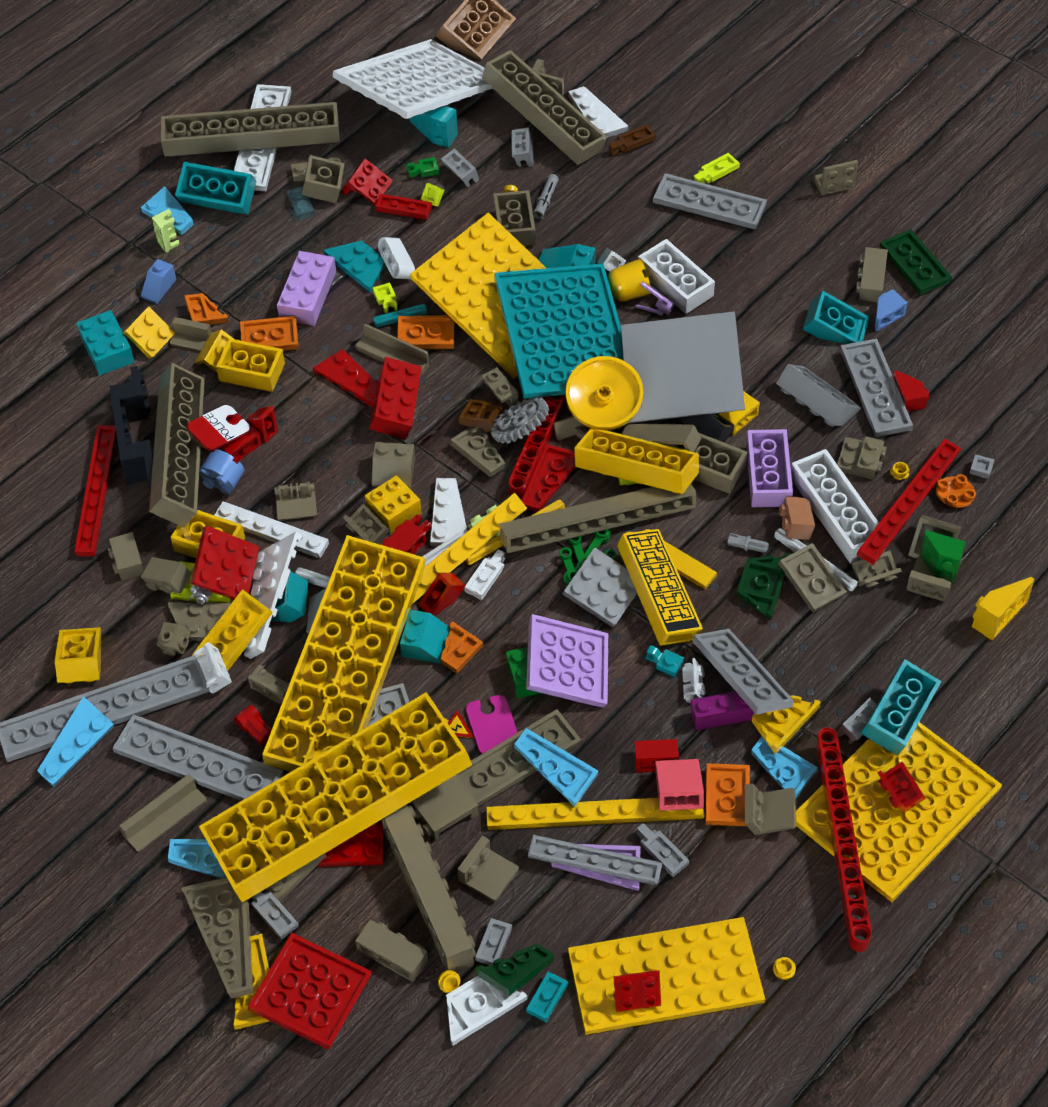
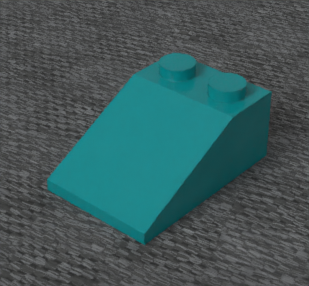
M441 106L435 110H430L410 118V122L432 143L449 148L458 135L457 114L454 108Z
M574 244L542 250L539 261L546 268L595 264V247Z
M822 291L810 303L803 330L817 338L842 344L861 342L865 335L869 316Z

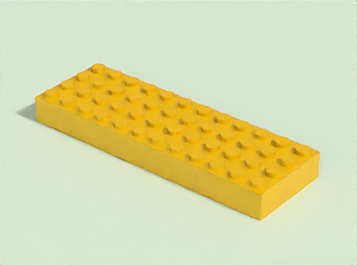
M346 536L262 754L264 764L290 772L368 727L425 570L424 557L352 536Z
M425 692L203 823L199 828L241 902H244L472 766L467 751L430 696Z

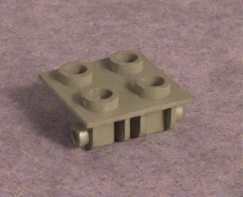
M308 481V483H300V485L296 483V486H292L291 483L289 487L288 485L274 487L278 521L317 516L314 483Z

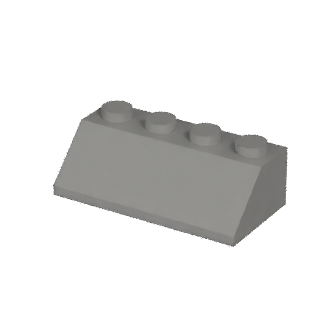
M788 364L776 383L781 387L780 390L796 397L795 401L797 403L810 407L809 411L816 416L821 415L825 418L824 422L832 427L843 426L862 408L804 366Z

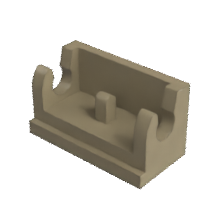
M259 665L252 675L250 674L248 677L250 688L282 705L290 682L287 683L268 673L267 670L263 669L264 666Z

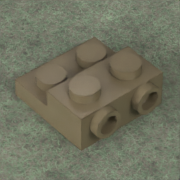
M865 436L864 441L845 437L837 465L843 473L874 480L876 473L881 472L883 462L880 461V458L885 457L887 447L884 446L883 440Z

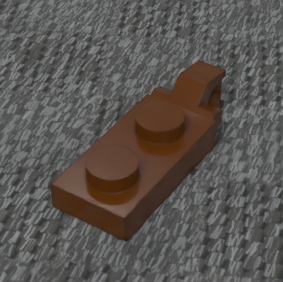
M647 124L619 135L614 142L609 144V152L613 156L620 154V152L630 151L656 140L657 135Z

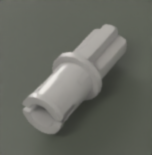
M730 533L728 538V546L745 549V551H748V549L762 553L768 551L769 544L767 542L751 539V536L746 537Z

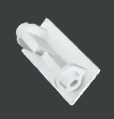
M692 658L693 664L686 663L682 668L683 682H690L683 685L684 699L687 703H691L692 699L703 698V695L706 694L702 677L705 676L704 668L702 665H699L695 658Z

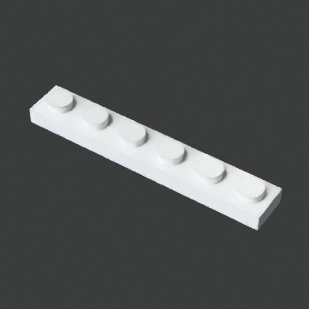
M224 501L214 514L215 516L242 524L245 532L275 543L297 531L302 534L300 541H296L294 550L319 559L329 545V540L324 537Z

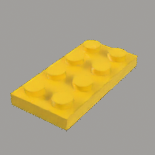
M242 589L195 651L205 646L206 643H211L219 649L228 672L273 612Z

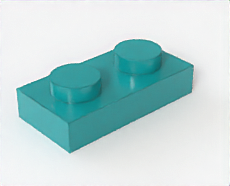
M548 971L529 1003L526 1013L547 1023L566 990L568 981Z

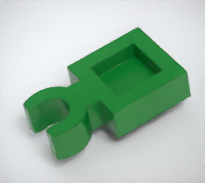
M435 157L418 160V164H407L409 178L416 177L418 174H421L422 177L439 174Z

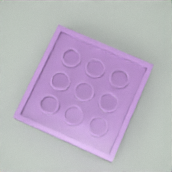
M532 614L529 618L526 689L604 708L607 705L608 633Z

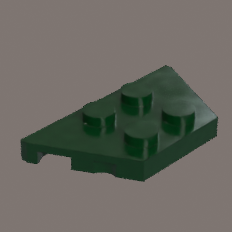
M784 553V556L775 558L772 555L764 556L763 558H749L744 567L737 596L769 620L773 618L786 575L778 563L781 559L791 555V553Z

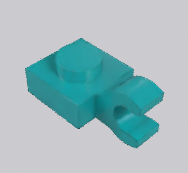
M650 645L646 652L648 653L646 659L657 663V670L673 677L676 676L684 662V657L665 649L664 653H661L658 648Z

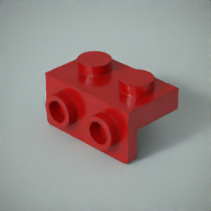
M900 762L885 773L881 770L877 772L881 778L878 782L884 791L888 790L891 797H889V800L895 809L899 807L905 813L926 799L903 762Z

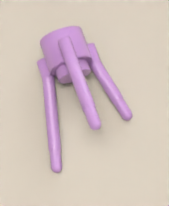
M641 282V286L659 299L656 303L658 310L641 305H636V308L656 313L661 317L663 314L669 315L675 302L666 298L651 284V287H649L644 282Z

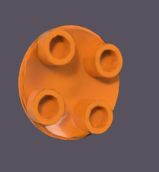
M962 474L940 479L936 486L938 498L944 504L951 507L962 508L969 506L976 496L974 487L967 481V477Z

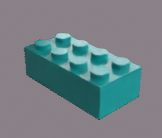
M184 162L175 196L181 203L248 215L257 181L249 173Z
M904 659L895 671L861 734L898 756L906 747L941 681Z

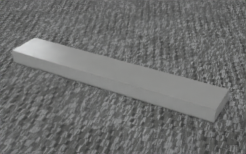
M533 835L528 853V858L658 886L662 868L661 862Z

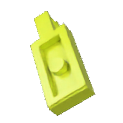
M727 153L702 166L698 174L694 175V181L704 184L706 182L711 183L738 169L740 163Z

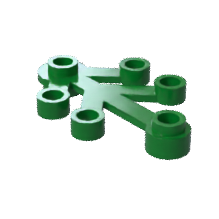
M608 529L594 532V540L585 554L581 546V536L569 538V543L573 546L578 560L576 568H574L571 561V549L564 547L560 550V559L563 560L567 570L564 574V582L567 586L573 579L571 577L576 575L594 548L598 549L601 544L609 542L610 531ZM607 549L605 554L613 555L610 558L616 560V551L614 549Z

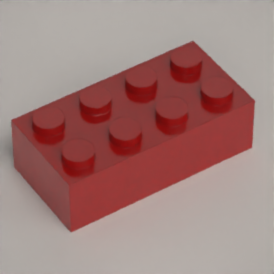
M385 356L379 369L369 426L370 430L402 439L407 438L413 424L421 366Z

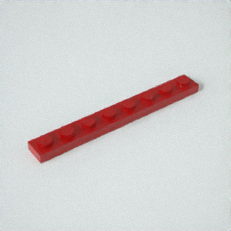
M97 425L74 550L76 556H96L117 438L115 425Z

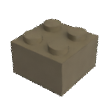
M309 155L301 195L336 203L341 188L344 163Z

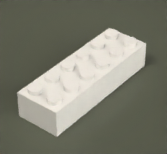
M826 449L791 464L793 483L804 498H809L812 510L849 563L861 560L862 558L856 554L879 524L877 519Z

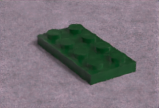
M911 229L880 242L879 247L888 250L887 257L919 295L951 282L952 276Z

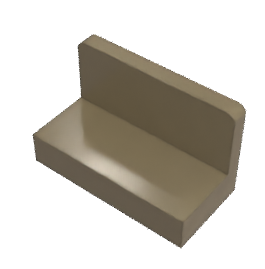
M175 317L172 322L175 334L170 340V346L201 352L211 334L210 325Z

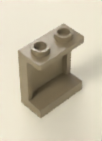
M456 776L451 777L411 801V806L416 816L414 819L416 821L420 820L425 834L428 837L432 836L435 841L439 839V833L469 815L471 819L479 816L478 804Z

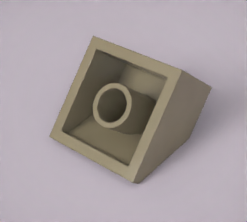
M375 442L372 487H379L397 475L411 490L415 465L414 444Z
M922 515L919 519L908 556L920 557L926 530L958 539L961 527Z

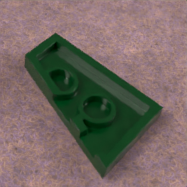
M535 944L514 952L512 957L505 960L501 958L493 960L492 965L475 967V974L510 996L554 961V954L539 944Z

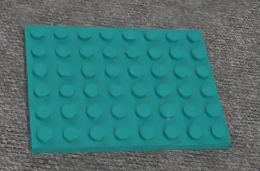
M604 264L497 272L494 274L524 399L566 395V385L569 376L579 364L590 358L611 356L624 361L622 329Z

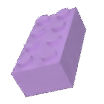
M299 251L277 303L279 317L296 316L297 323L315 326L336 274L334 257Z
M787 429L748 430L746 450L748 452L751 507H780L786 496H793Z

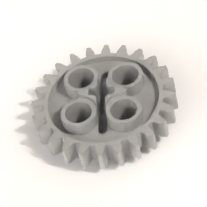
M542 397L529 398L528 400L525 398L521 403L518 401L516 405H511L509 409H505L504 414H499L500 418L495 419L491 430L492 436L498 443L501 442L502 444L505 442L508 444L511 440L515 442L517 438L522 439L524 435H529V432L535 431L536 426L542 425L540 422L546 420L545 416L549 415V406Z

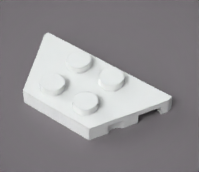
M476 976L447 994L452 1045L454 1046L526 1001V993L515 991L512 995L508 996L479 976Z

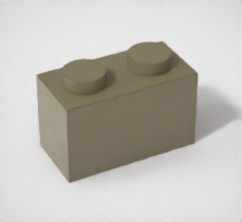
M133 532L110 538L111 547L107 548L110 558H115L116 561L112 563L115 575L119 574L121 581L141 576L144 569Z
M152 557L141 578L147 583L146 586L154 591L159 589L170 594L172 592L181 594L192 573L181 562Z

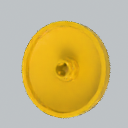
M611 356L594 357L579 364L569 376L566 385V401L572 415L583 425L590 428L612 430L626 425L637 415L643 401V384L637 371L627 362Z

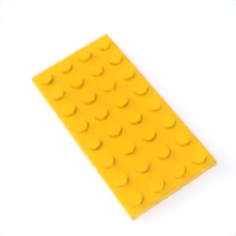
M744 917L568 948L585 1035L765 1003V996ZM655 970L660 971L661 1006L616 1012L613 997V976Z

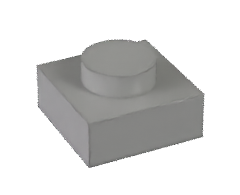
M975 454L970 474L989 479L994 459Z

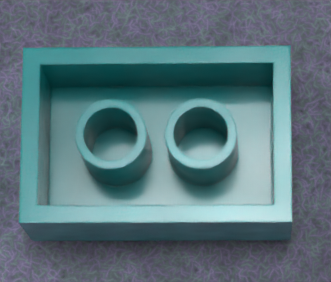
M112 310L76 323L80 338L99 376L135 363L131 347Z

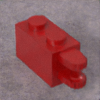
M417 514L410 521L406 519L402 525L400 524L396 527L390 537L384 539L382 545L415 555L426 543V533L431 528V522L425 521L418 527L422 516Z

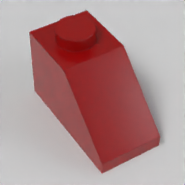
M894 371L893 378L907 412L926 408L927 400H929V391L924 388L922 381L899 371Z
M272 406L259 408L246 420L260 433L261 441L267 443L278 432L275 410Z
M438 573L418 605L425 612L436 616L457 600L466 585L454 573Z

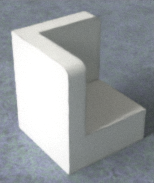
M609 248L605 249L597 261L598 264H604V268L608 271L622 266L626 262L625 259Z

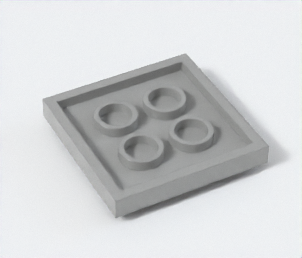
M594 548L562 595L614 628L636 596L637 591L627 568L597 548Z

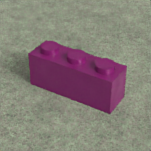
M737 692L691 700L690 715L695 730L752 720V716L755 714Z

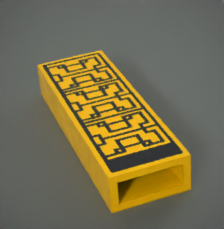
M659 529L626 532L622 535L617 547L659 645L693 641L694 635L700 634L703 628Z

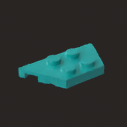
M363 241L324 250V255L334 257L335 265L370 293L373 291L375 282L379 280L380 273L386 266L382 256Z

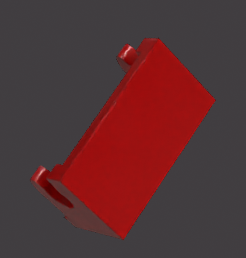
M677 739L634 741L636 773L656 772V761L679 760Z

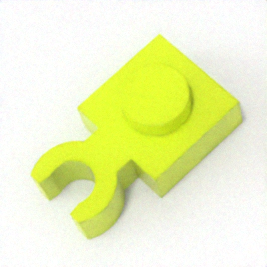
M390 283L373 287V294L378 305L383 304L386 314L388 313V307H393L395 311L398 310L396 295Z

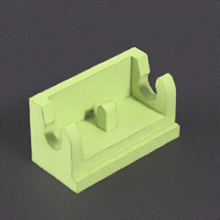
M168 209L153 216L152 221L157 242L167 253L170 249L180 244L179 240L170 242V240L177 237L172 211Z

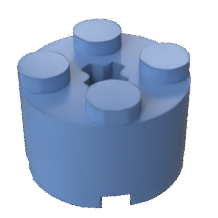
M215 450L210 452L199 469V474L203 479L202 483L210 489L216 487L223 494L229 495L244 474L245 469L240 462L236 464L232 461L234 457L221 450Z

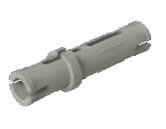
M554 174L548 176L541 196L536 200V207L533 212V216L536 219H542L546 209L550 206V199L559 181L558 176Z

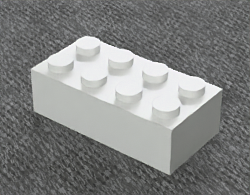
M667 239L638 256V259L642 260L645 267L642 270L644 277H648L649 282L668 299L675 302V305L685 314L714 296L715 281Z

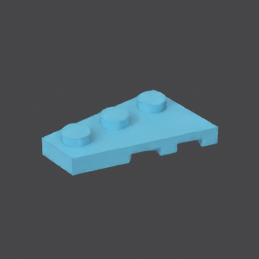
M165 186L141 207L142 212L151 218L170 209L172 211V218L174 217L175 219L173 223L175 232L183 235L194 225L192 218Z

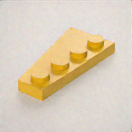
M262 934L250 936L253 994L236 997L235 1030L269 1022V1020L248 1010L249 1003L270 970Z

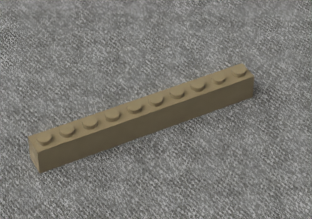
M691 484L683 494L651 487L499 524L500 540L507 553L693 509L696 508V491Z

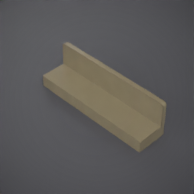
M363 325L364 335L355 345L356 351L381 362L384 361L386 356L421 366L420 377L429 367L427 351L372 326Z
M188 774L120 825L121 832L137 852H141L203 805L207 799L197 789L194 778Z

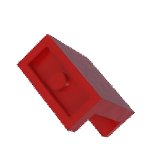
M237 413L234 417L226 418V421L229 424L236 425L243 418ZM250 424L247 434L219 448L221 451L233 456L234 459L232 461L235 463L262 445L260 433Z

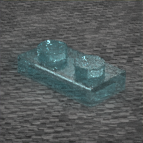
M303 186L287 191L288 199L297 220L315 215L309 198L301 195Z

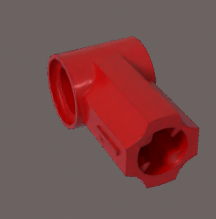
M249 705L234 716L235 723L243 732L247 731L260 745L267 744L272 729L262 719L260 713L253 705Z

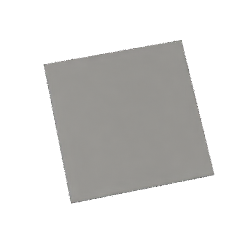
M735 311L621 325L624 361L637 371L643 384L641 408L629 423L745 410Z

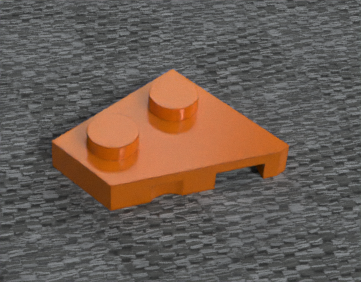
M203 293L184 295V301L191 321L209 325L228 323V316L221 314L218 311V307L213 302H210Z
M452 622L449 635L446 638L445 649L442 652L441 663L457 674L483 647V642L455 622Z

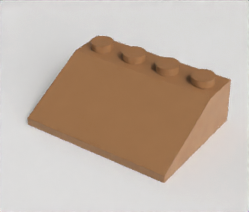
M464 0L443 24L436 37L449 48L481 61L516 18L496 0Z

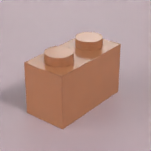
M786 496L783 504L779 507V515L783 519L782 529L785 530L786 537L810 540L815 523L809 498Z

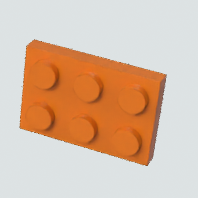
M449 315L398 316V339L421 349H454V320Z
M296 316L240 321L241 341L283 350L299 349Z
M707 763L706 825L746 826L745 785L750 784V765Z

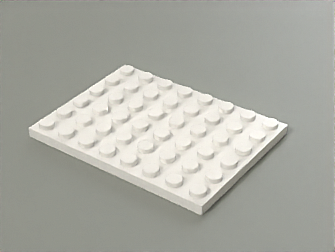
M431 39L333 71V78L337 79L340 83L346 84L352 90L362 93L365 97L371 98L377 104L387 107L390 111L396 112L406 119L493 89L482 79L484 67Z

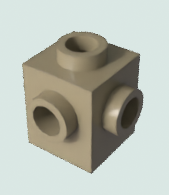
M163 622L161 632L158 635L157 646L163 649V653L167 655H184L191 631L181 624Z

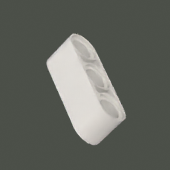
M381 237L378 242V250L392 277L396 279H410V274L415 270V267L402 241L399 238Z

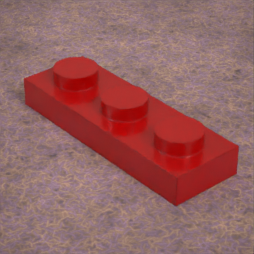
M380 194L375 208L377 212L428 220L432 209V202Z

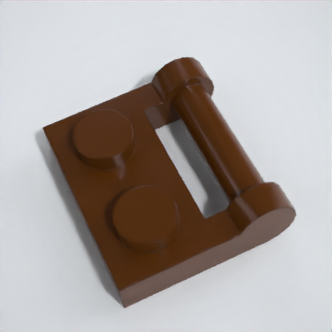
M470 399L459 416V424L466 425L467 427H480L482 430L489 432L492 430L497 416L502 413L503 407L498 403ZM486 412H491L487 419L483 418Z

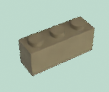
M866 247L865 254H861L859 265H863V268H859L858 279H861V282L857 281L856 287L860 301L878 303V298L883 292L888 250Z
M370 919L355 940L359 952L411 982L416 980L428 962L427 951L422 945L407 941L404 935L398 932L396 934L393 933L381 922L376 923Z

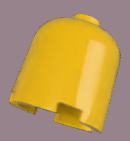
M641 259L616 267L609 272V286L613 297L617 301H628L651 294L640 284L644 282L651 287L649 278H644L642 270L645 267Z

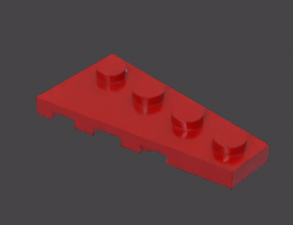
M344 349L313 367L315 374H321L326 377L327 381L338 384L344 391H350L355 394L356 398L373 407L377 382Z
M549 444L545 445L521 500L527 507L526 510L538 512L543 509L575 469V451Z

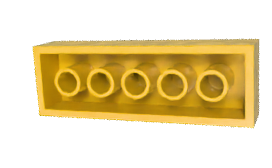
M591 428L574 448L575 467L674 493L683 494L699 473V453L598 428Z

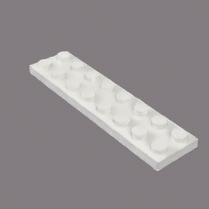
M257 84L251 109L288 106L291 87ZM277 147L239 150L234 171L252 174L257 181L255 190L266 191Z

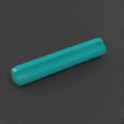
M420 304L379 315L373 318V323L378 328L398 322V316L426 315L427 308L425 304Z

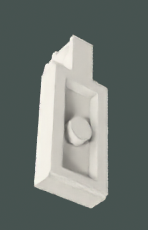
M498 549L492 558H485L466 584L464 591L482 600L503 571L505 552Z

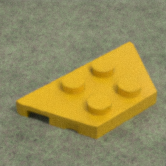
M793 695L790 696L794 700L791 708L754 714L751 721L772 751L777 754L820 708L821 702L819 700H814V703L801 701L802 697Z

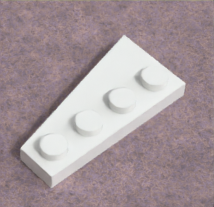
M583 86L568 91V96L575 108L602 131L607 138L628 131V125L586 87Z
M436 478L430 540L431 547H438L456 534L464 535L467 532L456 478Z

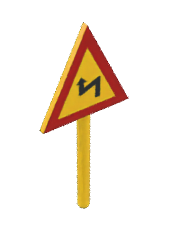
M456 710L450 720L445 719L457 737L475 738L458 710Z

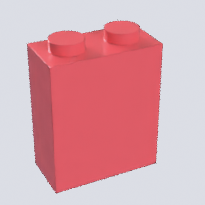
M699 759L656 761V784L660 811L704 809V790Z

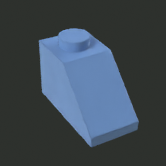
M159 259L156 260L147 272L141 293L142 299L158 304L176 281L172 264Z
M894 289L881 294L878 298L875 320L876 331L881 330L906 314L908 302Z

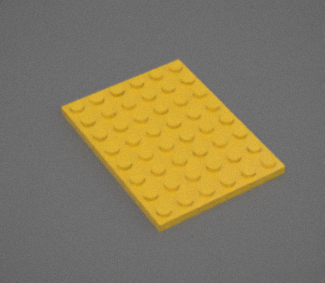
M488 212L414 270L409 278L513 379L518 377L494 274L497 272L544 269L546 267Z
M920 722L906 747L898 756L868 739L843 764L862 879L892 903L998 793L1002 784ZM900 762L906 765L926 797L925 800L905 813L899 807L895 809L889 800L891 794L888 790H883L878 782L881 778L877 773L880 770L885 773ZM822 785L796 810V826L834 856ZM833 796L834 799H841L837 796ZM836 816V817L839 818V819H843V818H844V817H842V816ZM839 835V837L841 838H847L844 835ZM842 855L844 858H851L848 855Z

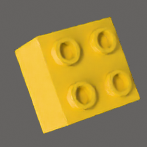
M397 475L365 495L366 505L390 529V534L395 531L398 525H402L406 519L410 521L415 515L422 514L420 499Z

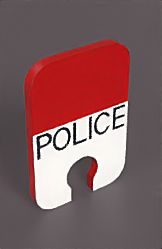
M223 405L190 421L187 425V431L206 450L213 451L247 434L250 426L244 419L240 420L236 425L229 424L226 418L236 416L237 412L231 406Z

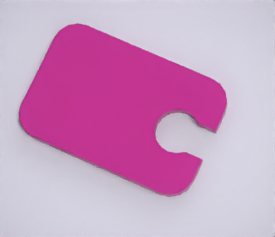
M496 695L489 697L491 705L495 708L491 714L481 712L480 700L470 702L466 707L468 719L480 754L487 752L518 733L508 702L504 696Z

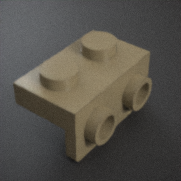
M498 368L482 375V380L501 402H506L509 407L517 404L519 398L518 391Z
M364 503L351 517H348L346 514L343 516L347 522L345 526L353 533L356 531L359 534L357 537L359 539L378 544L390 532V529Z
M891 551L884 552L874 566L863 559L851 564L859 587L866 585L867 588L879 584L878 580L885 579V582L896 579V574L902 572L901 568H896Z

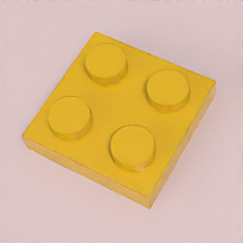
M147 307L123 332L149 359L153 358L175 334L150 307Z

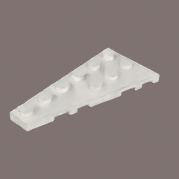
M297 531L258 552L251 596L273 613L245 648L244 656L249 659L263 653L271 632L269 624L272 617H276L278 611L275 608L277 599L280 600L282 598L291 571L288 566L291 559L295 558L297 552L294 550L296 541H300L302 534Z

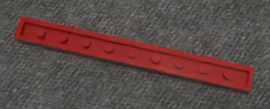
M946 439L942 441L859 548L856 554L858 557L873 566L958 456L962 448Z

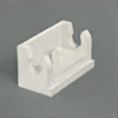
M208 642L205 646L195 651L194 656L201 666L207 681L206 686L212 694L232 682L218 648Z

